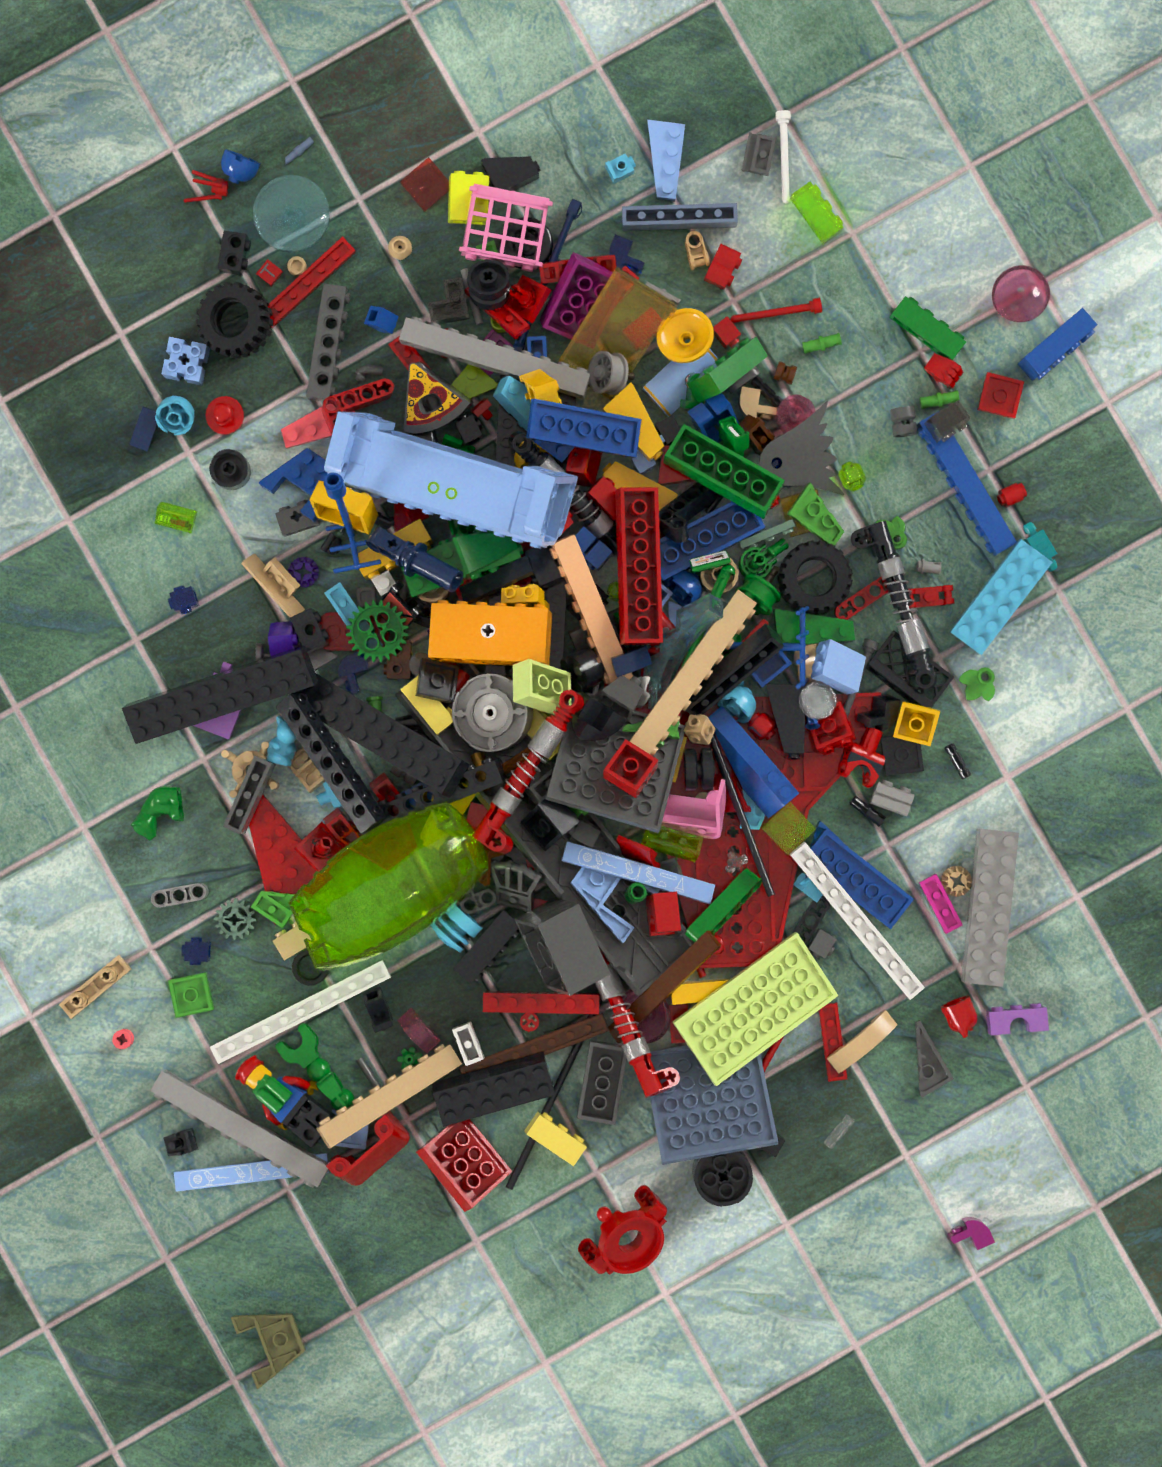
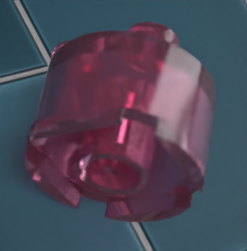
M790 395L784 398L777 408L776 424L785 434L810 417L815 412V407L809 399L802 395ZM793 412H795V414H799L798 419H795V417H791Z

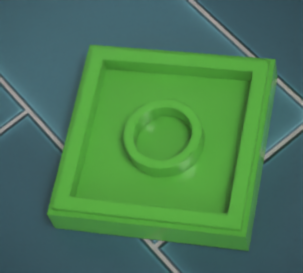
M207 972L168 980L176 1018L214 1010Z

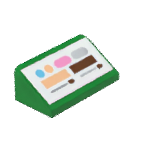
M724 550L692 558L689 562L694 574L729 565L731 560L727 551Z

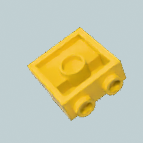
M528 584L526 587L510 585L501 590V603H506L507 606L514 607V604L520 603L526 604V607H534V604H541L550 610V604L544 599V591L536 584Z

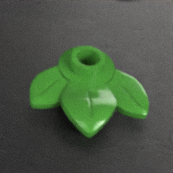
M894 517L892 522L887 520L876 521L875 523L887 522L895 549H902L906 545L907 536L904 533L906 526L900 517ZM895 537L901 538L899 542H894Z
M984 667L978 671L971 669L964 672L959 678L961 683L967 685L965 690L967 700H975L982 696L989 702L995 694V687L993 685L995 675L989 668ZM982 674H987L988 679L986 681L982 680Z

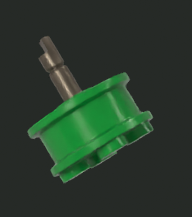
M777 566L771 569L765 579L755 574H747L744 577V584L735 590V592L740 590L757 603L753 608L756 610L754 615H770L773 604L781 600L780 593L771 584L779 572L780 568Z

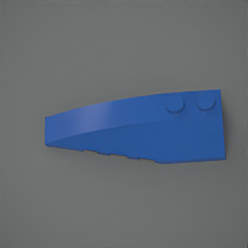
M723 706L719 707L708 717L715 727L714 733L743 790L768 819L799 794L783 773Z

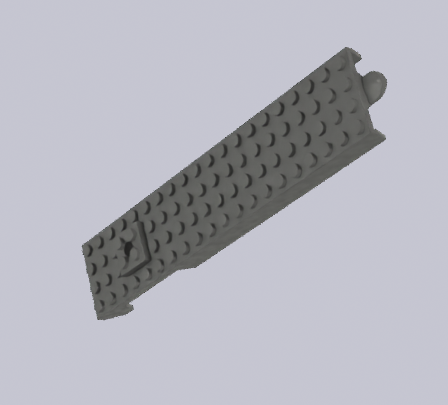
M416 653L411 657L409 668L415 677L419 674L420 660L422 658L430 659L428 654ZM456 663L460 670L469 674L470 678L468 680L481 675L473 664ZM400 690L395 694L396 698L433 743L470 765H473L470 755L478 752H484L486 759L492 757L493 760L499 758L502 765L526 749L531 741V737L527 734L520 743L507 750L495 752L477 750L469 746L458 735L454 724L439 736L436 735L404 693ZM442 702L445 708L450 707L452 710L453 704ZM543 756L546 763L539 762L537 767L541 772L536 771L535 780H531L528 787H531L554 767L551 760ZM511 772L506 774L507 779L511 777ZM463 777L462 780H463V781L466 783V785L468 786V785H469L468 780ZM506 781L490 787L491 790L483 792L482 790L475 793V796L487 811L491 807V801L500 787L505 786ZM524 791L522 794L524 797H520L519 805L511 817H507L501 828L510 836L513 843L536 872L543 874L541 878L558 899L580 905L600 951L635 995L639 996L694 944L685 935L687 929L681 923V931H675L673 935L650 937L646 898L651 894L647 892L644 900L638 904H630L626 901L624 892L634 882L620 879L603 904L612 912L614 906L621 907L623 910L621 918L634 927L623 944L620 943L570 884L581 868L580 866L562 861L566 842H571L569 839L572 835L568 832L548 850L544 851L521 823L536 807ZM589 812L585 816L581 814L577 818L579 821L584 822L586 820L591 822L595 829L601 831L592 849L624 858L618 843L593 813Z

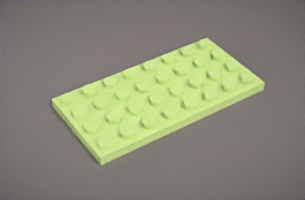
M794 932L675 1019L673 1024L713 1084L718 1086L839 995L799 934Z

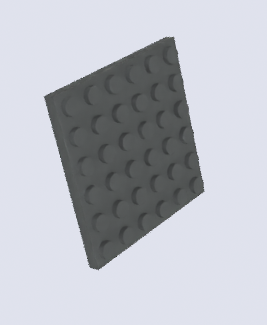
M635 710L630 721H626L615 734L597 741L578 737L574 732L572 719L569 718L570 722H566L567 731L561 739L545 799L659 833L686 725L679 724V739L668 737L664 740V746L658 747L659 749L653 756L659 760L658 768L638 797L634 798L604 779L603 771L624 740L630 741L635 732H625L623 728L627 724H636L644 721L648 714Z

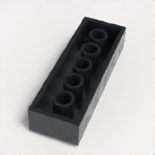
M544 1052L432 1083L433 1096L443 1127L555 1095Z

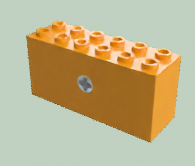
M437 600V603L431 604L428 658L443 663L513 666L524 660L532 659L549 665L552 613L548 608H545V605L534 604V607H526V604L516 603L512 607L507 606L506 603H495V606H490L486 602H476V605H470L466 601H456V604H450L446 600Z

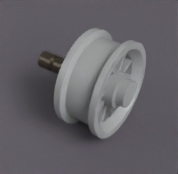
M599 351L590 361L588 373L591 376L589 386L595 393L602 394L606 392L608 395H618L624 389L627 380L633 381L635 378L634 373L628 372L627 360L620 353L610 354L607 351Z

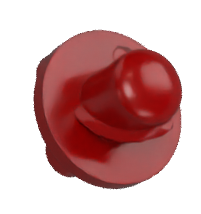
M221 396L211 401L208 405L206 421L214 432L222 435L232 434L242 427L244 411L241 404L234 398Z

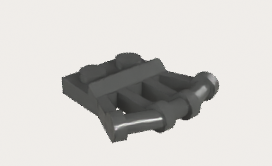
M491 860V874L496 883V903L526 912L533 910L534 893L536 892L534 889L543 874L534 872L526 864H515L511 860L507 862ZM501 869H505V881H503L499 871ZM513 871L518 872V885L513 884ZM525 875L534 880L530 888L525 887Z

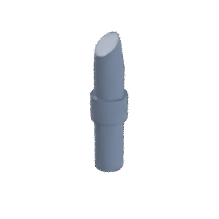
M311 137L297 145L285 157V165L301 156L314 143Z

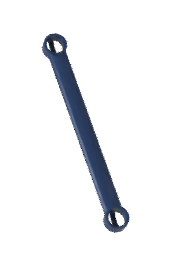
M571 200L565 222L549 262L558 260L573 220L581 215L582 203L580 201ZM530 329L515 341L513 345L515 351L521 352L524 348L526 351L525 340Z

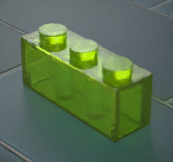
M810 181L791 194L790 200L824 245L842 232L844 228L842 226L843 221L838 215H834L831 211V204L828 200L824 201L820 195L819 187L816 184L813 185Z
M661 825L659 833L644 829L640 844L660 853L696 862L704 837Z

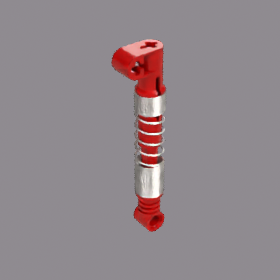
M565 690L561 693L558 703L560 706H556L557 711L554 710V715L551 714L545 718L537 733L534 734L535 736H533L528 744L531 752L529 754L522 753L525 761L517 762L518 766L516 769L511 770V777L505 779V786L500 787L490 803V809L472 836L490 850L500 854H507L512 850V839L501 831L500 828L507 817H511L521 801L520 797L523 798L522 794L526 788L529 789L528 785L531 780H535L536 771L541 772L537 765L539 762L546 763L543 756L549 759L563 735L566 734V722L569 723V718H573L572 714L575 715L576 712L583 708L584 699L575 691ZM574 697V703L569 705L570 698ZM493 838L499 839L502 845L492 841Z
M602 954L611 974L595 982L602 1001H609L610 1007L606 1008V1010L611 1008L614 1015L610 1019L614 1020L616 1025L614 1028H617L620 1034L618 1038L621 1037L624 1044L621 1047L629 1065L633 1066L645 1097L648 1098L663 1093L679 1083V1073L672 1067L659 1071L655 1070L651 1061V1052L645 1041L646 1039L641 1037L643 1032L638 1030L637 1026L639 1023L633 1018L635 1013L629 1009L631 1004L623 1002L627 994H624L625 989L621 984L619 975ZM667 1079V1081L663 1082L662 1084L660 1082V1080Z

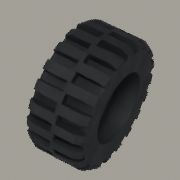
M224 282V286L218 284L214 286L213 292L209 290L205 293L207 296L205 300L201 299L199 302L202 306L196 311V315L199 316V319H196V326L200 328L198 334L204 338L203 342L219 354L232 358L249 357L251 355L250 352L257 353L260 351L258 348L260 345L265 346L267 343L265 341L266 336L270 337L272 333L269 330V327L273 326V320L270 319V316L273 315L272 310L268 308L269 303L262 297V294L239 282H234V284ZM242 303L248 310V324L245 330L238 336L226 337L221 330V317L229 306Z
M812 540L801 543L792 549L783 559L778 575L780 593L782 592L785 602H788L794 610H800V608L808 606L809 610L805 613L812 615L825 614L838 607L848 596L853 581L851 580L853 572L849 566L850 562L848 558L844 557L843 551L836 549L835 545L831 543L827 544L825 541L820 540L818 542ZM811 560L824 562L829 566L833 574V582L830 589L819 596L806 594L801 590L797 582V574L800 567Z

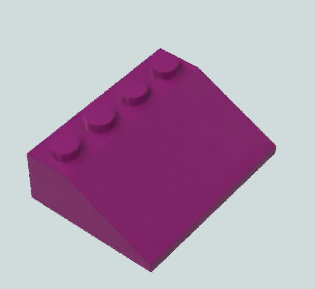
M573 252L539 319L542 327L594 349L628 281L594 261Z

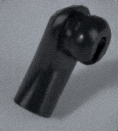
M377 512L378 517L374 523L375 525L383 529L394 527V516L387 518L381 512Z

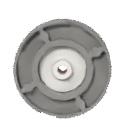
M482 674L468 680L460 692H457L452 707V719L458 735L469 746L485 752L503 751L516 746L527 735L533 720V708L513 702V678L502 674Z

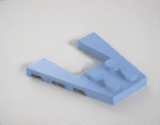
M581 867L570 884L620 943L623 944L634 927L603 905L621 878ZM645 886L647 892L650 894L658 893L660 891L659 889Z

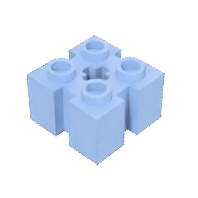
M169 337L166 352L170 355L169 360L164 359L161 374L167 379L177 381L184 377L187 383L202 386L205 376L202 363L208 362L209 346L193 341L191 346H189L183 339ZM188 358L190 360L189 363L186 362V365H184L182 361Z

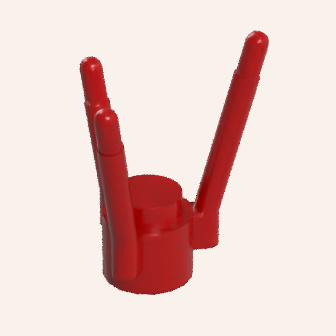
M192 170V174L212 180V182L201 179H193L192 181L212 186L211 192L215 193V195L186 198L183 201L222 200V196H227L229 183L224 181V179Z

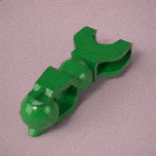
M302 1022L298 1026V1031L303 1038L299 1048L292 1049L283 1041L275 1044V1048L286 1062L300 1064L303 1069L307 1070L308 1077L312 1081L317 1082L318 1089L330 1099L333 1109L337 1111L344 1106L349 1108L354 1105L352 1103L355 1100L353 1093L346 1089L338 1075L331 1071L329 1063L325 1059L320 1058L318 1036L307 1023Z

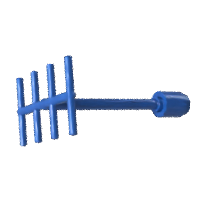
M329 473L324 479V487L328 497L336 500L344 526L337 524L327 526L326 531L345 528L350 540V544L331 547L330 552L351 548L354 565L335 568L333 572L340 573L381 564L380 559L359 563L357 547L366 545L367 540L355 541V532L343 499L346 494L344 480L337 473Z
M808 606L796 611V615H800V634L796 636V640H800V643H782L784 647L780 650L800 651V658L796 660V664H800V682L796 684L797 689L804 687L809 682L808 678L805 679V660L809 658L808 654L805 655V636L809 634L808 630L805 631V612L809 610ZM696 635L688 638L687 651H689L690 643L694 641ZM734 642L728 650L736 649L743 642Z

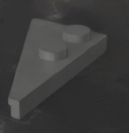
M918 1020L915 1022L919 1094L921 1097H924L954 1078L921 1021Z

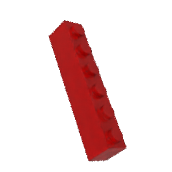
M485 991L483 993V1012L599 1014L600 994L575 993L569 996L560 992Z

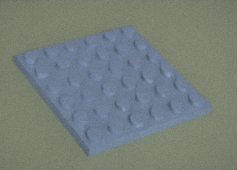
M688 1045L651 1051V1061L656 1071L672 1067L678 1071L680 1081L677 1085L663 1093L650 1097L662 1165L778 1145L760 1054L718 1086H715ZM667 1079L660 1080L661 1084L667 1081Z

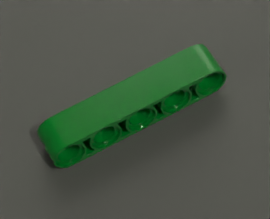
M748 868L744 869L689 926L685 935L694 943L706 931H711L714 935L762 884L761 878Z

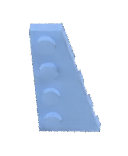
M647 120L656 198L676 201L685 124Z

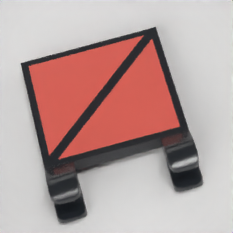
M399 580L390 587V590L383 597V606H386L388 602L391 603V609L397 606L396 613L403 612L400 619H407L403 625L410 627L415 619L425 610V607L422 603H419L413 609L408 606L397 594L404 587V584ZM381 614L380 616L387 622L388 616Z

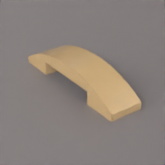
M883 1010L871 1020V1023L848 1043L840 1046L827 1057V1060L838 1073L844 1071L866 1055L897 1026V1023L886 1010Z

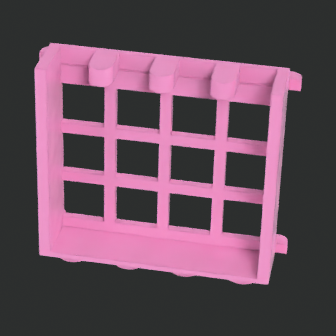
M479 184L470 186L469 190L472 193L463 246L459 247L461 255L471 261H476V259L496 260L503 263L507 268L518 266L528 272L542 267L543 263L539 262L548 206H553V202L549 201L550 198ZM476 197L490 200L488 213L473 211ZM494 201L508 203L506 217L492 215ZM512 204L526 207L524 220L509 218ZM530 208L542 210L540 224L527 221ZM473 215L487 218L485 231L470 229ZM491 219L505 221L503 235L489 233ZM509 222L523 225L521 238L506 236ZM526 226L539 228L537 242L524 239ZM470 233L484 236L482 249L467 247ZM488 237L502 239L500 253L486 251ZM506 240L520 243L518 256L503 254ZM523 244L536 246L534 260L521 257Z

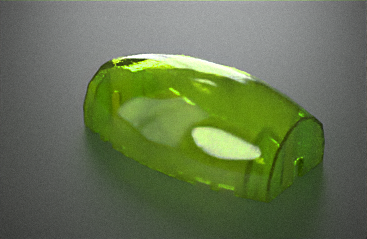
M447 802L424 807V810L418 812L411 811L407 816L402 818L396 817L379 825L336 853L326 862L327 865L320 872L316 871L313 874L314 878L307 885L303 884L288 903L299 930L307 933L311 940L304 939V943L316 969L325 971L345 967L370 959L402 945L440 921L473 890L489 869L488 858L482 843L472 836L475 831L455 807Z

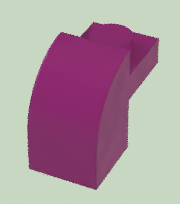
M974 1217L962 1218L965 1226H956L948 1233L953 1244L970 1237L977 1250L995 1243L989 1228L981 1220Z

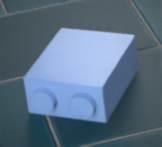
M831 639L819 642L816 648L815 661L812 665L811 678L846 695L859 691L866 656Z

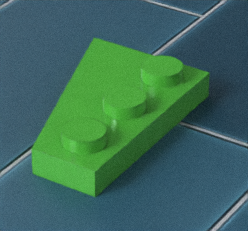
M809 482L787 514L819 539L825 541V543L836 545L844 530L833 514L828 511L824 501L817 495L813 485Z

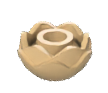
M396 236L389 242V253L392 257L403 260L411 254L412 244L408 238Z

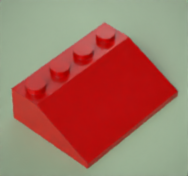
M470 1119L447 1125L416 1151L464 1212L472 1209L513 1172Z

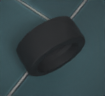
M306 949L298 953L292 963V973L295 979L307 986L322 982L329 972V961L326 955L317 949ZM307 956L317 957L322 964L321 973L315 978H306L300 972V962Z

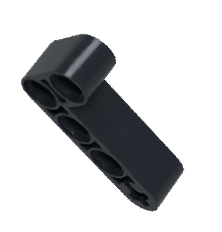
M698 482L659 510L660 532L676 543L687 541L689 538L687 522L713 503L718 497L717 493Z

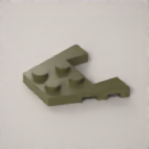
M293 1313L234 1315L231 1317L236 1334L253 1328L257 1329L269 1365L251 1372L257 1389L262 1387L306 1350Z

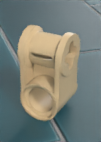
M697 231L689 232L686 236L685 247L691 271L699 266H710L709 256L702 235ZM695 237L698 239L699 244L693 246L689 243V239Z

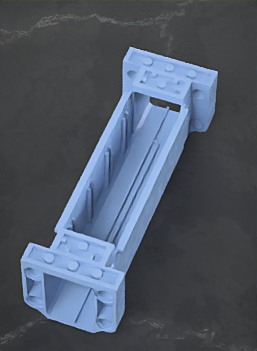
M338 411L324 470L327 472V475L333 472L341 475L345 486L352 487L353 491L358 493L367 492L374 498H387V502L394 504L403 503L405 504L404 507L409 509H422V512L425 514H438L440 518L445 520H458V524L464 526L473 525L476 526L475 529L480 531H494V535L512 537L511 540L515 542H530V546L539 549L554 545L558 537L562 535L578 476L565 472H556L540 466H524L521 469L395 431V423L384 420L380 416L363 412Z

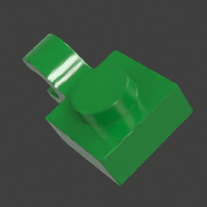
M445 434L442 445L474 454L476 449L471 445L463 446V440Z

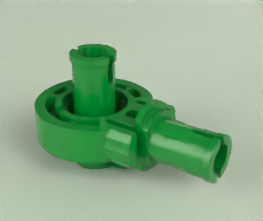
M781 538L761 553L760 551L766 547V544L747 549L740 556L738 562L741 575L745 577L747 574L757 573L759 575L763 572V575L759 577H766L771 571L772 566L777 563V559H774L769 564L768 562L789 548L788 543L780 546L786 540ZM748 553L749 555L746 557V560L743 564L744 557Z

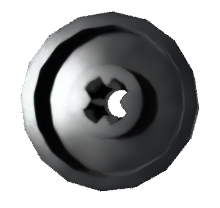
M487 259L477 262L470 268L467 283L471 301L477 307L484 310H494L505 305L510 298L509 290L511 289L507 268L501 262Z
M694 748L684 749L686 791L697 789L698 778H700L703 790H713L715 766L712 748H702L699 760H697V753Z

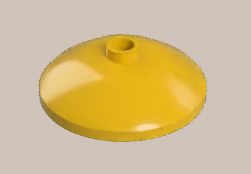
M692 308L678 309L667 315L660 323L656 336L657 344L662 354L669 360L677 363L693 362L703 357L710 349L714 339V329L710 319L703 312ZM690 339V342L685 343V340Z

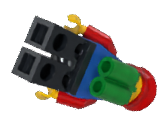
M257 1055L245 1060L236 1072L235 1080H239L243 1085L251 1087L255 1097L263 1103L262 1107L266 1118L282 1130H287L283 1127V1124L286 1125L310 1148L314 1147L322 1138L316 1129L320 1126L319 1122L328 1116L330 1119L336 1116V1114L330 1112L310 1096L314 1094L313 1089L319 1090L316 1085L317 1082L307 1081L294 1076H284L275 1079L272 1077V1072L264 1066V1062L257 1059Z

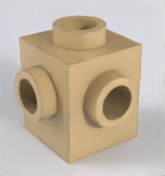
M703 714L690 715L685 723V734L692 743L709 745L715 727L709 718Z

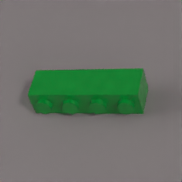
M905 296L889 318L938 355L953 360L966 343L964 336L957 331L953 332L950 330L949 325L943 320L938 321L934 318V314L930 310L922 309L918 306L919 303L914 298Z

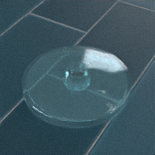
M285 175L271 180L260 190L254 202L253 220L259 235L268 245L279 251L295 253L313 247L322 239L329 225L330 208L325 194L313 181L302 176Z

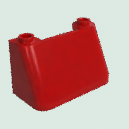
M388 1111L375 1124V1133L380 1138L376 1144L357 1160L352 1154L348 1157H342L337 1153L328 1162L326 1167L336 1177L351 1185L358 1186L407 1145L410 1139L409 1132L395 1115Z

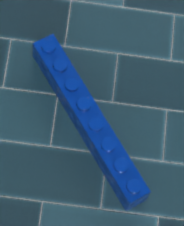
M938 411L917 424L918 435L921 439L924 438L928 444L926 445L927 450L931 455L934 454L939 470L945 472L950 488L955 489L957 493L955 496L958 502L964 504L967 509L965 513L970 521L973 520L977 526L975 530L979 537L983 536L986 541L985 547L987 551L995 556L1016 544L1017 541L941 413Z

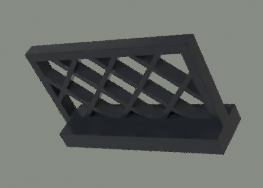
M893 630L868 662L866 669L909 703L932 708L954 676L930 659L929 663H932L930 668H935L937 671L934 672L944 675L947 680L944 684H936L932 687L934 688L935 696L932 700H929L925 696L923 688L910 685L909 677L916 676L915 674H908L907 664L914 662L906 661L901 637ZM893 637L900 641V649H891L890 641ZM901 651L903 662L893 663L892 652ZM882 653H888L890 663L883 664L877 658ZM903 665L905 675L898 676L894 671V666Z

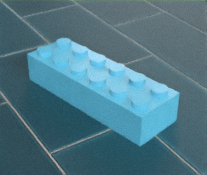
M1019 539L950 629V632L982 655L1053 562L1025 541Z

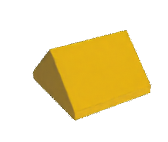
M903 701L897 716L893 737L931 746L940 710Z

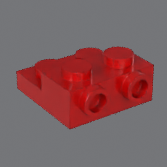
M841 701L833 704L832 710L826 717L818 719V724H820L818 729L810 730L816 749L825 755L833 753L836 747H848L853 744V740H856L852 725L847 718Z

